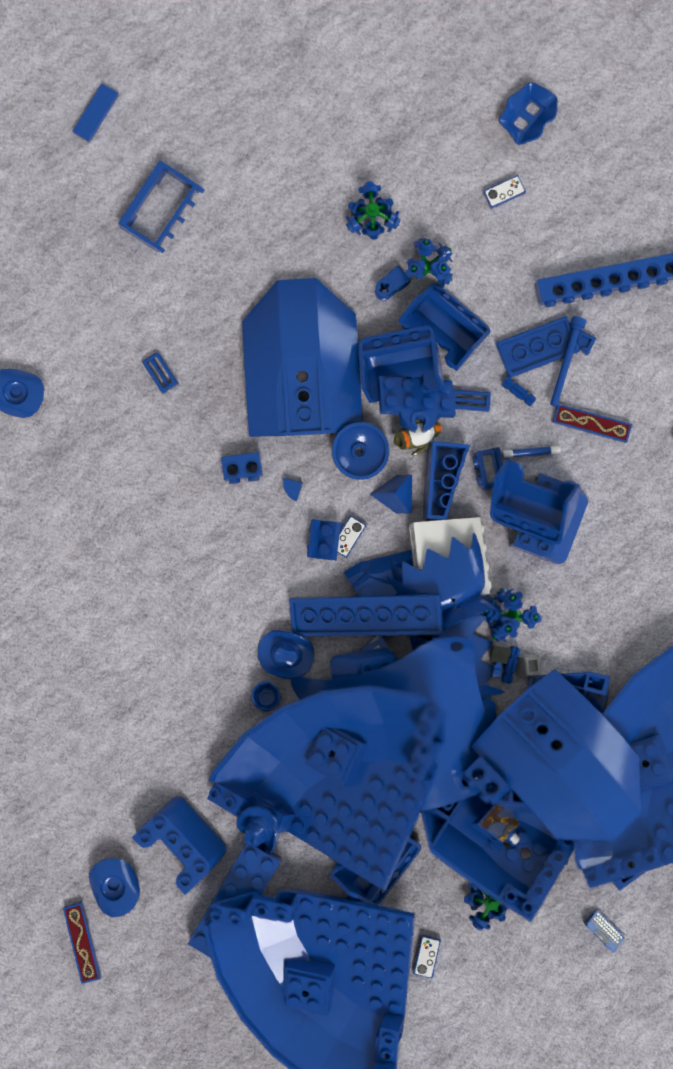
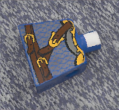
M491 802L471 824L494 843H503L507 840L514 846L520 840V837L514 832L519 825V820L512 810L497 804L493 805Z

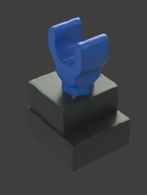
M492 645L490 660L495 661L491 674L492 677H501L502 663H508L511 649Z

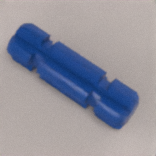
M509 377L505 378L501 384L521 401L523 399L524 403L528 406H531L536 400L535 396L531 393L529 395L527 390L517 383L514 384L513 380Z
M515 646L510 647L511 654L504 668L505 674H503L501 679L503 683L511 684L513 681L512 675L516 670L517 656L520 655L521 651L520 648Z

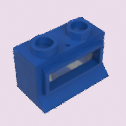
M500 447L478 451L475 453V457H473L474 468H478L479 475L476 476L479 487L482 486V490L493 488L494 476L503 465Z

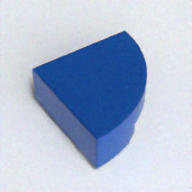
M584 331L579 332L577 343L580 351L588 356L596 337Z
M284 478L283 486L286 494L297 502L303 483Z

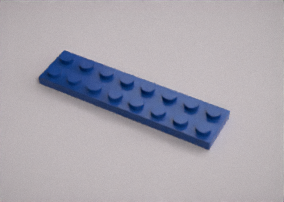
M441 594L292 597L289 599L292 633L302 637L442 635L444 633Z

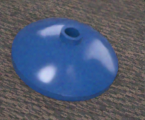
M355 422L342 428L334 438L332 458L342 474L352 479L365 480L376 476L383 470L389 458V444L383 432L376 426L366 422ZM357 447H360L362 449V452L359 455L355 452Z

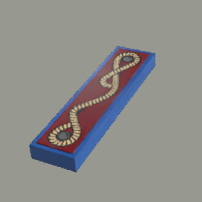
M560 404L557 406L553 420L554 424L623 443L628 442L632 424Z
M83 902L64 906L63 911L81 984L101 979V974Z

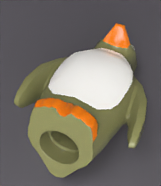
M416 419L417 431L414 433L407 428H402L396 432L393 440L394 444L401 450L417 448L411 454L412 456L420 454L426 450L430 441L442 432V426L439 422H435L431 430L422 433L423 423Z

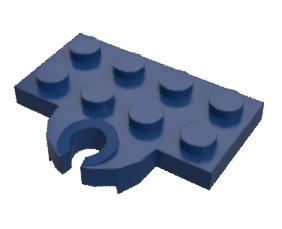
M379 376L377 387L380 414L399 415L400 424L403 429L407 428L414 433L418 428L415 420H420L423 423L421 431L425 433L431 430L437 421V417H455L452 381L443 380L444 389L430 391L425 387L423 379Z

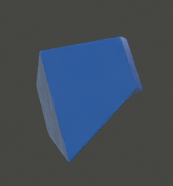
M397 475L370 495L396 514L412 513V475Z

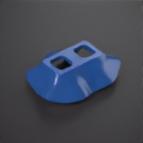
M527 83L507 99L505 109L499 118V123L510 133L517 145L534 141L542 135L545 124L553 121L557 116V96L536 83ZM530 103H534L540 108V111L535 116L526 111ZM519 117L528 122V126L524 130H520L514 124Z

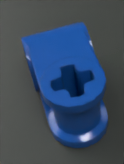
M397 266L378 281L375 296L381 301H386L404 289L411 280L406 276L401 267ZM381 287L382 289L387 288V293L385 291L380 292Z

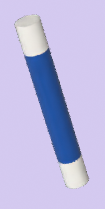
M560 446L504 450L503 458L561 453Z

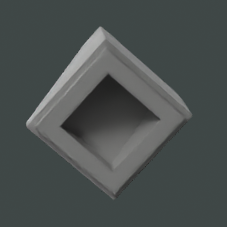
M539 655L517 657V676L541 675Z

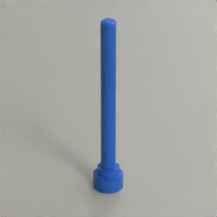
M572 316L571 318L572 332L550 405L553 407L558 406L579 332L585 328L587 322L586 319Z

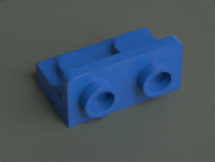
M311 520L307 557L337 561L340 522Z

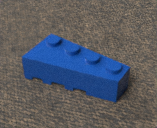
M430 442L427 453L423 520L438 521L447 519L460 473L470 448L469 444Z

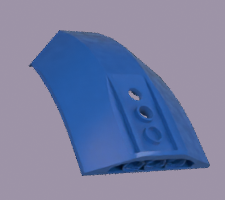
M316 278L277 280L242 321L249 437L337 433L351 423L363 422L356 314ZM299 371L307 372L308 379L305 382L298 381L297 373ZM302 390L309 393V399L304 402L298 398V393Z
M556 669L520 695L496 718L471 747L507 782L516 795L556 839L614 841L641 814L639 757L606 718ZM539 726H544L548 729V733L546 735H539L536 729ZM559 740L562 743V749L558 751L553 750L551 742Z
M464 775L463 778H462V784H463L465 787H470V786L465 782V780L467 779V777ZM493 787L488 789V793H493ZM478 794L446 806L421 811L430 852L474 886L530 923L533 921L574 851V840L556 839L535 814L518 813L513 810L512 812L519 820V825L514 832L520 837V840L510 848L505 847L503 843H494L471 825L488 804ZM523 848L528 849L531 854L530 857H521L520 850Z

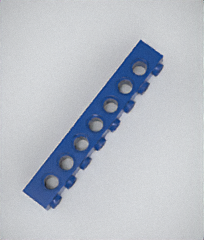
M673 253L539 279L535 283L539 306L545 305V308L555 306L557 302L568 304L575 302V299L578 298L589 300L594 298L593 295L600 294L601 297L611 295L613 291L619 290V293H624L634 287L644 289L648 288L649 284L656 283L657 286L667 284L669 280H673V273H668L665 266L669 265L673 269ZM646 270H653L654 277H650ZM628 273H633L636 276V280H630ZM609 277H615L617 284H612L609 281ZM596 280L599 287H592L590 281ZM578 284L580 291H574L571 285ZM554 287L560 288L561 291H562V294H561V295H556V294H554L553 288H554Z

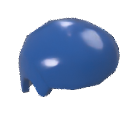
M269 681L258 683L251 693L253 705L265 712L275 709L281 698L278 687Z

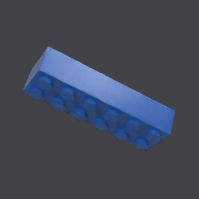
M245 843L191 935L188 945L211 958L204 934L205 924L210 921L211 904L250 892H258L257 895H262L278 868L282 857L273 852H268L261 845L251 847Z

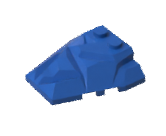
M412 550L359 562L346 570L344 574L358 596L399 595L389 582L387 576L403 584L402 562L404 561L413 566Z

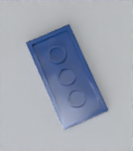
M567 316L495 343L509 378L564 358L572 332ZM577 342L573 354L580 352Z

